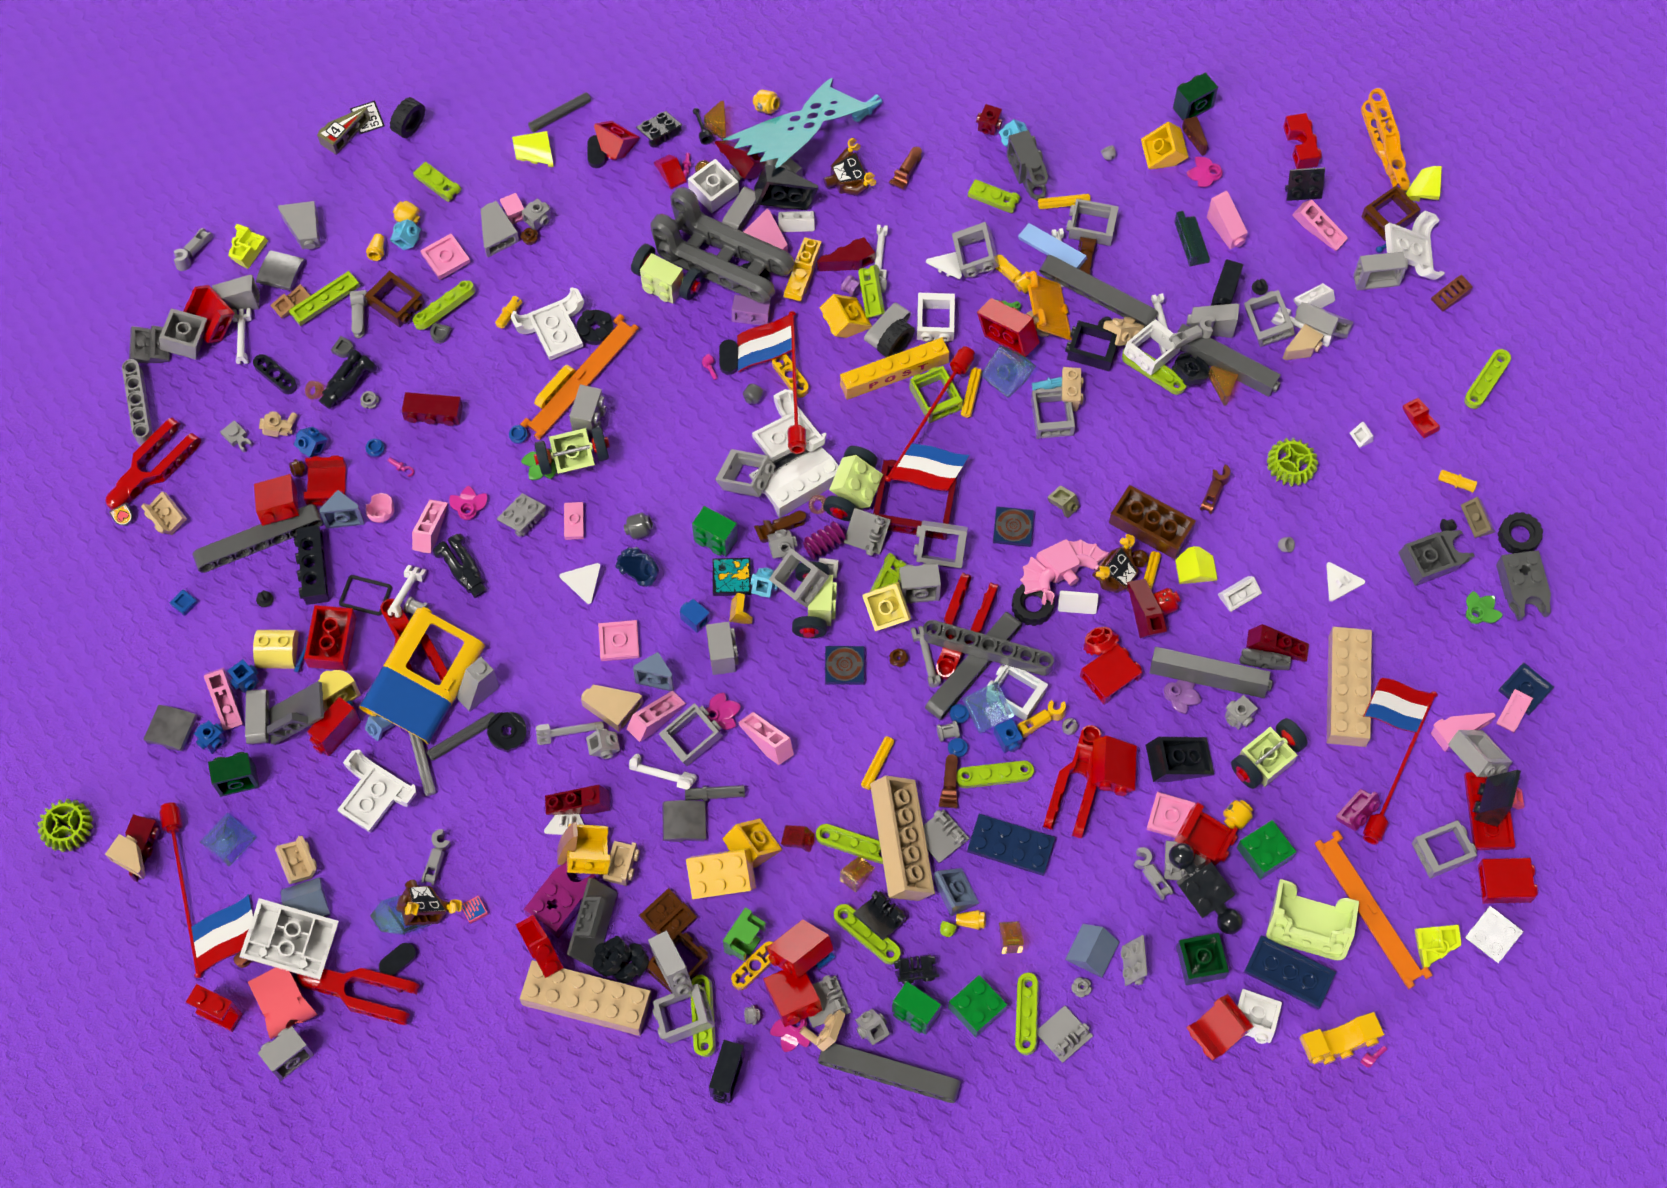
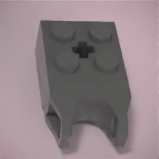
M1029 130L1009 135L1006 156L1018 183H1023L1031 198L1035 200L1044 198L1048 174L1043 163L1042 152L1036 147L1035 137L1031 136ZM1035 187H1040L1043 193L1035 195L1032 190Z
M1461 530L1437 532L1405 544L1398 552L1415 586L1454 572L1462 564L1469 562L1475 557L1473 553H1461L1454 548L1453 540L1463 534Z
M1539 550L1501 555L1496 567L1505 599H1507L1508 605L1516 618L1523 620L1525 604L1535 605L1543 617H1548L1551 613V592Z

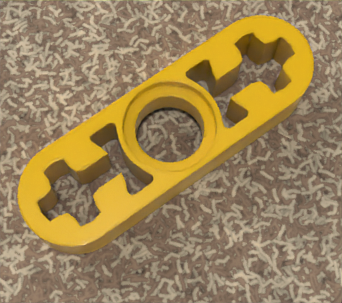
M785 354L772 360V366L787 387L793 391V378L785 376L786 372L792 371V361ZM777 359L783 360V365L777 362ZM796 368L797 384L799 387H803L802 391L797 389V397L802 398L808 394V383Z
M565 365L537 395L534 404L543 409L576 370L569 365Z
M773 942L764 943L732 974L731 981L735 989H746L772 964L768 958L769 954L765 957L766 963H764L762 958L766 955V948ZM752 961H758L761 963V968L753 971L749 965ZM746 968L749 974L744 978L745 983L740 982L737 984L736 977H743L746 974L744 970Z

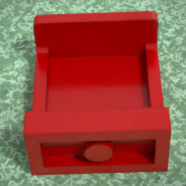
M1197 802L1190 809L1174 841L1190 845L1195 854L1205 860L1210 859L1216 865L1220 861L1224 862L1229 854L1227 849L1229 845L1232 846L1236 841L1238 828L1234 826L1230 829L1202 812L1204 806Z

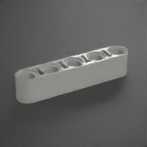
M129 359L123 363L122 372L132 433L137 443L142 445L153 434L143 372L136 360Z

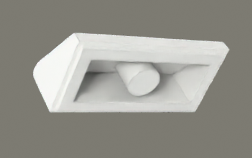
M814 211L778 212L779 229L781 232H807L815 230Z
M1322 283L1297 296L1293 301L1297 306L1301 305V302L1323 308L1335 301L1334 290Z
M1247 576L1218 593V596L1227 609L1232 612L1262 594L1255 577Z
M1060 591L1058 611L1096 614L1098 594Z

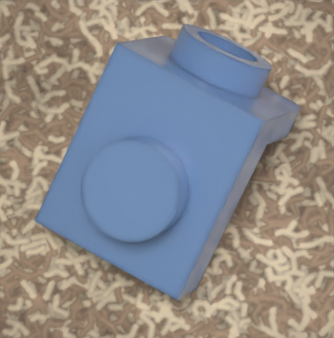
M370 715L365 730L378 741L381 739L383 732L394 727L395 724L378 715L376 717Z

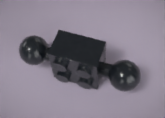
M1186 843L1175 844L1170 849L1169 860L1174 867L1184 869L1187 872V875L1177 881L1180 889L1202 918L1215 911L1218 915V928L1225 934L1237 933L1243 925L1242 915L1235 909L1227 908L1224 904L1235 895L1233 890L1210 859H1207L1197 867L1194 863L1195 853L1193 848Z

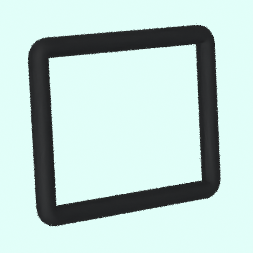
M350 575L339 600V605L377 616L382 615L381 609L377 612L343 603L352 579L387 587L383 602L388 599L392 586L387 583Z

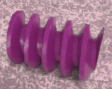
M833 521L830 523V526H824V530L819 529L817 534L812 533L811 538L805 537L803 544L809 556L815 560V553L822 556L821 549L827 553L829 552L828 545L834 549V542L841 545L840 538L844 540L846 538L840 526Z

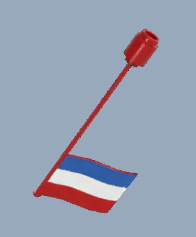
M790 311L789 315L781 319L748 329L737 335L738 373L748 367L774 360L792 351L795 425L788 428L787 437L790 451L799 454L805 451L807 442L806 429L798 425L794 316L796 313Z
M963 346L962 349L957 351L950 362L953 371L952 375L888 476H885V481L911 482L940 491H948L970 455L956 454L933 446L913 444L955 375L965 374L974 361L975 352L971 348Z
M1380 678L1363 717L1377 719L1397 729L1415 734L1380 814L1370 815L1364 828L1363 839L1373 845H1377L1379 841H1382L1389 822L1386 820L1384 813L1433 700L1438 696L1435 691L1431 693L1419 691L1388 678Z
M170 802L160 806L159 814L162 830L172 834L196 971L194 976L201 978L204 971L242 950L253 919L252 907L248 894L236 904L215 912L192 926L176 839V832L183 826L177 803Z

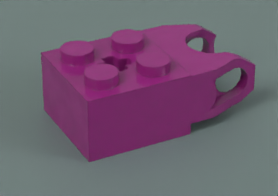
M567 861L552 872L524 908L527 917L534 915L540 926L557 938L562 935L579 913L588 879H597L594 874H591L580 882L571 881L569 879L571 873H567Z

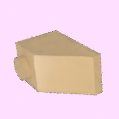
M1304 324L1285 349L1283 359L1311 357L1315 351L1318 353L1324 344L1322 343L1324 335Z
M119 834L105 855L110 861L144 879L145 870L141 849L136 844L137 840L129 835L125 838Z

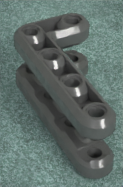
M686 187L676 188L670 196L675 220L665 214H657L650 223L658 254L666 261L688 271L691 268H697L703 272V278L756 302H769L775 294L774 285L759 275L763 270L781 276L790 274L794 268L793 257L785 250L704 215L700 210L697 196L693 191ZM679 230L691 235L687 242L682 239ZM704 242L720 248L721 251L718 255H714L699 248ZM735 256L751 262V265L746 269L729 261Z

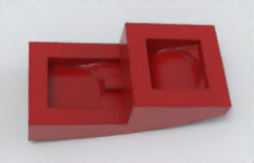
M1419 398L1403 405L1402 408L1407 417L1423 438L1439 431L1440 425L1429 415V408Z

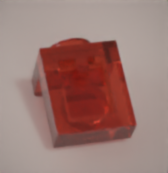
M785 825L781 844L784 847L802 848L806 852H810L815 841V834L806 826Z

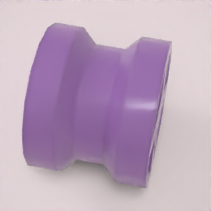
M849 275L843 281L841 290L848 292L851 297H856L861 291L860 281H856L854 276Z

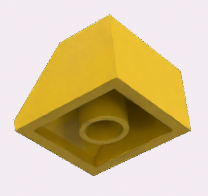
M1166 122L1141 139L1148 169L1176 166L1188 158L1182 130L1170 122Z
M833 294L820 306L823 318L828 322L830 331L836 337L848 338L872 327L856 297Z
M760 818L736 824L722 838L730 851L750 848L753 868L758 867L782 850Z

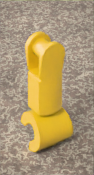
M997 255L999 267L995 269L1014 283L1019 292L1022 291L1025 294L1028 291L1027 286L1031 284V280L1025 277V273L1022 275V272L1009 263L1004 256Z
M1051 700L1048 703L1047 711L1043 709L1034 716L1020 722L1017 728L1022 732V737H1028L1051 720L1060 721L1065 718V701L1061 703L1060 709L1055 710L1054 702Z

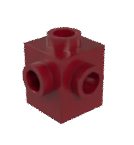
M985 104L982 113L979 112L977 115L978 131L984 134L995 135L996 130H1000L1002 125V109Z

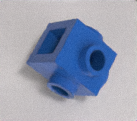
M309 427L298 431L294 446L301 453L308 457L322 454L328 439L319 433L318 429Z
M244 659L227 670L231 677L229 682L235 690L239 688L245 693L248 690L254 689L257 683H259L256 676L259 674L252 664L249 666Z
M209 720L201 724L194 733L198 739L196 741L197 745L202 750L207 749L211 754L227 741L222 734L224 730L217 723L213 725Z

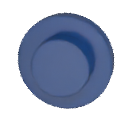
M515 425L509 431L510 440L517 444L524 442L528 436L527 430L521 425Z
M379 439L369 440L365 447L367 454L372 457L380 456L385 449L383 442Z
M962 704L954 705L950 710V718L952 721L956 720L959 724L964 723L969 718V710Z
M955 738L948 744V752L957 758L964 756L967 752V743L963 739Z

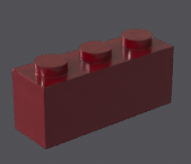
M405 392L402 415L405 421L411 423L425 422L427 424L441 423L447 426L460 425L463 405L461 397Z

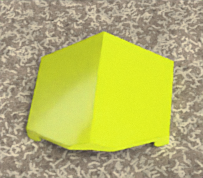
M1189 547L1175 560L1179 584L1217 581L1213 555L1201 547Z

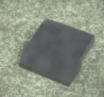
M270 250L261 265L256 283L291 291L298 280L297 274L304 265V258Z
M152 325L151 329L132 326L130 329L129 359L136 360L138 363L169 362V352L160 350L159 337L163 327Z
M158 705L143 740L150 744L163 745L167 749L183 751L197 715L181 709Z
M680 800L664 801L662 803L663 841L683 842L684 840L703 842L706 840L705 801Z

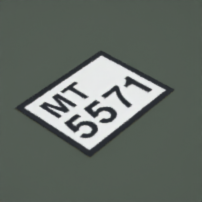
M375 100L350 108L351 112L363 107L368 109L370 119L359 130V134L385 126Z

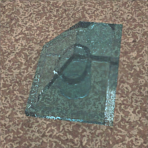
M999 346L981 376L1009 398L1027 381L1036 365L1019 353Z
M997 681L962 698L979 734L1014 717Z
M226 813L203 837L200 844L229 867L257 837L229 813Z
M401 895L382 900L370 915L381 932L403 935L431 926V924L405 926L402 913L396 910L398 898Z

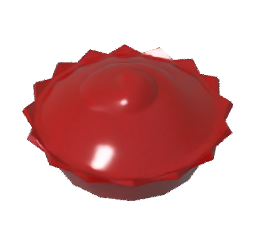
M1108 627L1094 628L1086 635L1083 650L1091 655L1106 654L1107 651L1117 646L1119 635Z

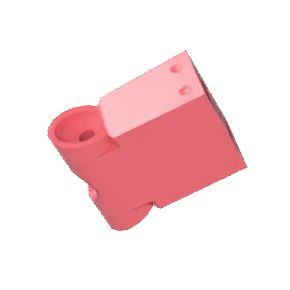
M275 967L248 981L265 1016L270 1039L277 1037L283 1029H289L293 1024L303 1023L318 1015L305 1000L293 973Z

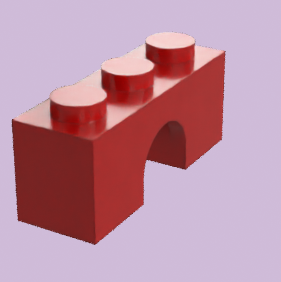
M1307 113L1286 116L1283 128L1287 140H1298L1302 143L1295 145L1292 154L1296 169L1317 167L1319 160L1322 158L1320 148L1318 149L1317 137L1312 132V121L1308 119Z

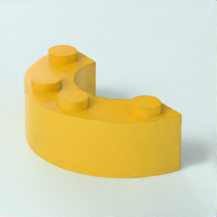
M1372 1012L1356 1017L1352 1021L1331 1030L1321 1032V1029L1302 1034L1299 1039L1310 1063L1315 1065L1323 1062L1324 1065L1336 1061L1335 1058L1341 1056L1342 1059H1346L1354 1055L1353 1051L1365 1046L1372 1047L1379 1043L1378 1039L1384 1036V1033L1375 1013Z

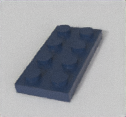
M979 814L967 852L1044 876L1055 837Z
M1262 935L1243 972L1318 1010L1336 974L1335 971Z

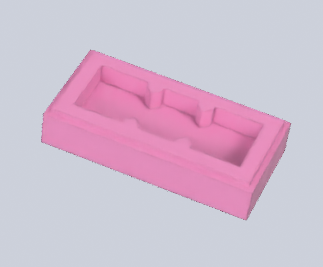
M583 502L564 503L565 540L584 539Z
M1515 689L1496 724L1514 733L1533 698Z

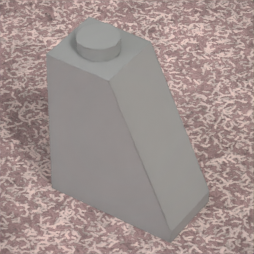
M315 202L278 205L283 221L302 249L320 247L318 212Z
M497 201L486 204L481 208L483 242L487 257L519 242L516 229Z
M253 275L212 285V289L231 309H259L260 293Z
M1301 302V305L1296 310V320L1341 338L1347 339L1354 323L1349 319L1305 302Z
M1239 304L1193 307L1192 313L1187 316L1186 325L1194 327L1199 325L1204 316H1211L1216 320L1211 335L1233 338L1238 321Z
M482 657L465 670L457 695V700L469 712L499 688L494 669Z

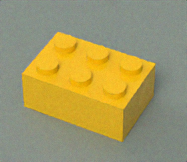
M750 848L691 856L686 859L692 899L751 891L756 888Z

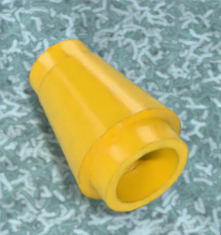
M374 234L366 249L367 257L370 260L379 261L384 256V236L381 234Z
M980 910L957 913L956 926L976 930L985 928L986 913Z

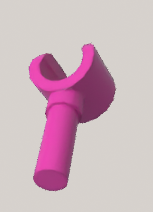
M707 354L702 359V365L709 370L713 380H716L718 377L711 366L715 361L710 354Z
M1383 1046L1373 1056L1366 1053L1360 1063L1370 1068L1387 1048Z

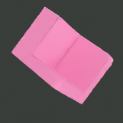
M516 193L500 199L506 216L512 225L523 220L522 210L524 207Z

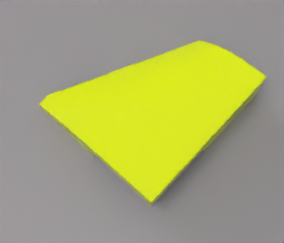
M547 131L512 137L516 160L530 161L533 164L540 162L548 164V167H554Z
M1431 166L1422 169L1406 191L1407 196L1412 201L1417 202L1420 201V198L1439 200L1442 166Z
M236 224V237L232 238V247L229 250L228 256L239 265L248 269L268 240L264 236L251 232L248 227Z
M1459 925L1414 929L1423 968L1430 967L1432 963L1445 957L1448 952L1461 946Z

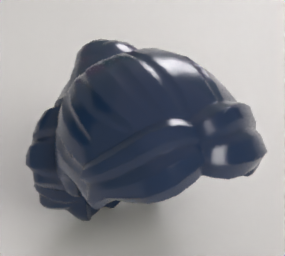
M629 547L623 550L621 555L618 556L615 565L621 574L627 573L640 586L652 585L659 573L655 560L650 555L642 553L638 547Z

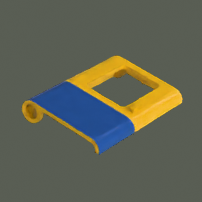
M426 607L417 608L359 708L371 716L376 717L378 715L422 739L429 745L458 695L465 670L479 658L485 648V644L433 615L430 609ZM431 624L436 625L464 642L440 685H435L406 668V664Z

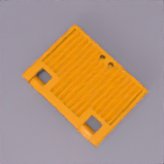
M1026 271L1025 277L1031 280V284L1027 287L1033 316L1039 319L1035 323L1036 329L1071 341L1072 337H1070L1071 332L1067 318L1068 309L1064 303L1060 284L1038 276L1035 271Z

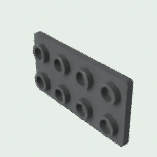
M315 682L269 709L270 725L267 726V734H270L271 744L275 745L324 718L322 682Z
M593 878L588 879L567 952L568 956L593 968V959L596 955L594 952L596 946L604 943L617 897L615 890Z

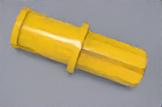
M513 296L508 305L502 308V313L495 321L498 328L503 329L511 319L513 311H517L522 304L521 299L517 302L519 297Z
M1441 470L1438 476V480L1454 485V488L1459 487L1472 493L1477 485V481L1462 477V474L1456 475L1445 470Z

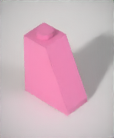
M1225 191L1211 198L1207 219L1229 249L1242 246L1245 243L1248 232L1229 193Z
M768 209L743 231L788 252V244Z

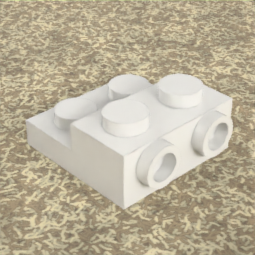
M1242 989L1237 1006L1254 1026L1246 1035L1255 1038V1041L1258 1043H1270L1275 1033L1282 1002Z

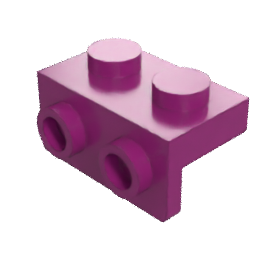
M1360 789L1336 815L1337 821L1357 831L1360 826L1366 823L1367 818L1378 810L1381 804L1378 793L1374 791L1372 794H1369Z

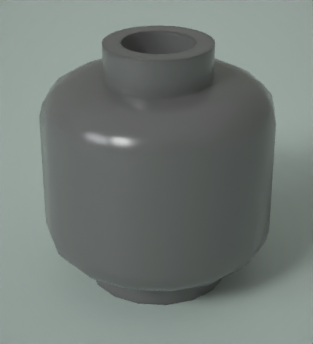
M640 512L627 517L624 530L626 535H630L636 540L649 536L651 530H653V523L649 515Z

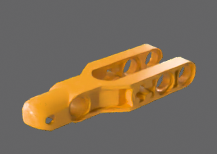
M1375 88L1370 92L1368 100L1363 103L1361 113L1374 150L1382 160L1392 187L1399 184L1400 189L1406 191L1409 189L1410 182L1405 169L1406 162L1401 150L1400 134L1385 92L1382 89ZM1379 94L1381 96V100L1375 101L1372 98V95ZM1370 105L1372 112H1368L1365 106ZM1380 110L1386 111L1387 116L1382 117ZM1371 121H1376L1377 128L1371 125Z

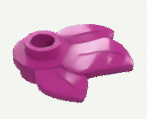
M1195 157L1197 167L1190 169L1186 173L1190 179L1198 181V187H1208L1213 181L1221 178L1222 169L1218 164L1212 163L1206 157Z
M467 486L460 496L450 495L449 498L451 508L458 511L459 517L463 520L473 519L477 511L483 509L487 503V494L483 493L476 496V493L470 486Z
M725 693L716 694L712 697L709 707L706 709L709 715L715 713L716 717L711 718L708 715L707 718L711 722L715 720L723 730L736 727L733 717L739 712L741 705L735 701H726Z
M806 1018L799 1021L801 1024L798 1027L793 1025L784 1027L781 1019L772 1026L770 1034L781 1037V1047L784 1052L794 1050L798 1044L803 1047H808L810 1041L799 1033L803 1026H807Z

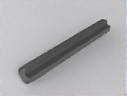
M585 92L528 123V127L534 132L591 101V97Z
M490 712L427 750V755L431 760H435L488 728V723L495 714Z

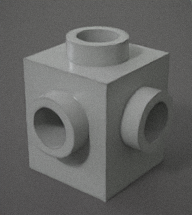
M538 198L530 202L522 210L523 221L536 231L542 226L547 225L551 219L549 205L545 202L542 203Z
M782 529L767 535L773 559L778 557L784 558L790 549L795 551L794 547H797L796 537L792 536L789 530Z
M1243 695L1237 701L1233 700L1227 705L1224 717L1230 726H1235L1239 730L1242 726L1246 728L1252 723L1258 708Z
M600 729L586 737L590 756L608 759L620 750L616 732Z
M873 1009L864 1012L855 1019L858 1025L856 1030L862 1039L866 1038L872 1045L890 1035L884 1016L881 1013L877 1014Z

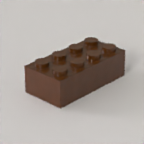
M1131 485L1127 487L1111 512L1109 524L1129 535H1133L1136 539L1173 559H1176L1191 535L1196 520Z

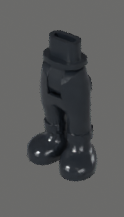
M355 349L349 350L347 354L348 359L342 363L322 392L323 396L319 399V402L328 409L334 404L337 405L338 401H341L352 391L359 378L364 374V371L374 373L377 370V366L365 355L362 356Z
M455 534L448 538V543L455 550L463 565H460L446 541H442L433 549V555L436 558L444 557L445 563L457 582L468 593H471L474 598H477L487 592L484 586L485 581L482 579L476 562L467 552L466 547L463 546L466 538L463 534Z

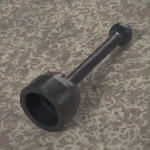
M694 108L693 114L696 115L702 130L699 133V140L703 145L710 144L714 140L713 134L710 130L704 128L699 115L700 110Z

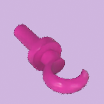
M686 153L685 161L682 163L685 177L689 175L688 168L691 167L690 153Z
M392 458L388 459V462L396 466L398 471L411 470L412 473L408 474V477L414 474L412 467H404L403 462L398 463Z

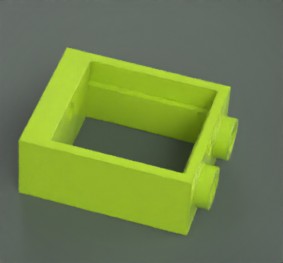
M944 366L931 368L928 372L917 374L910 379L909 389L924 416H926L930 408H928L919 388L941 380L943 386H945L950 377ZM953 382L950 383L946 390L951 399L936 405L927 420L928 423L962 410L963 400Z

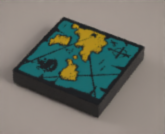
M751 558L712 559L713 596H735L737 593L751 595Z

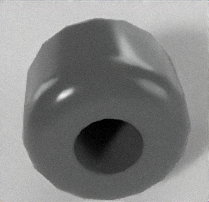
M749 384L743 392V397L747 403L757 404L764 392L758 385Z

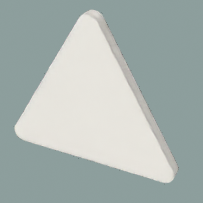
M956 252L926 259V263L939 269V273L943 271L947 273V277L951 275L961 279L962 273L959 268Z
M1331 562L1327 563L1329 601L1333 602L1365 584L1364 579Z
M595 563L564 572L559 577L587 604H590L600 564Z
M579 814L555 815L544 829L545 834L563 835L569 824L575 822L584 825Z

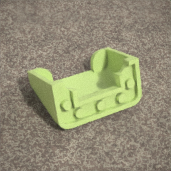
M1280 879L1267 927V938L1280 945L1332 960L1344 959L1354 938L1359 901L1342 898L1338 900L1336 906H1331L1296 896L1297 886L1290 881Z

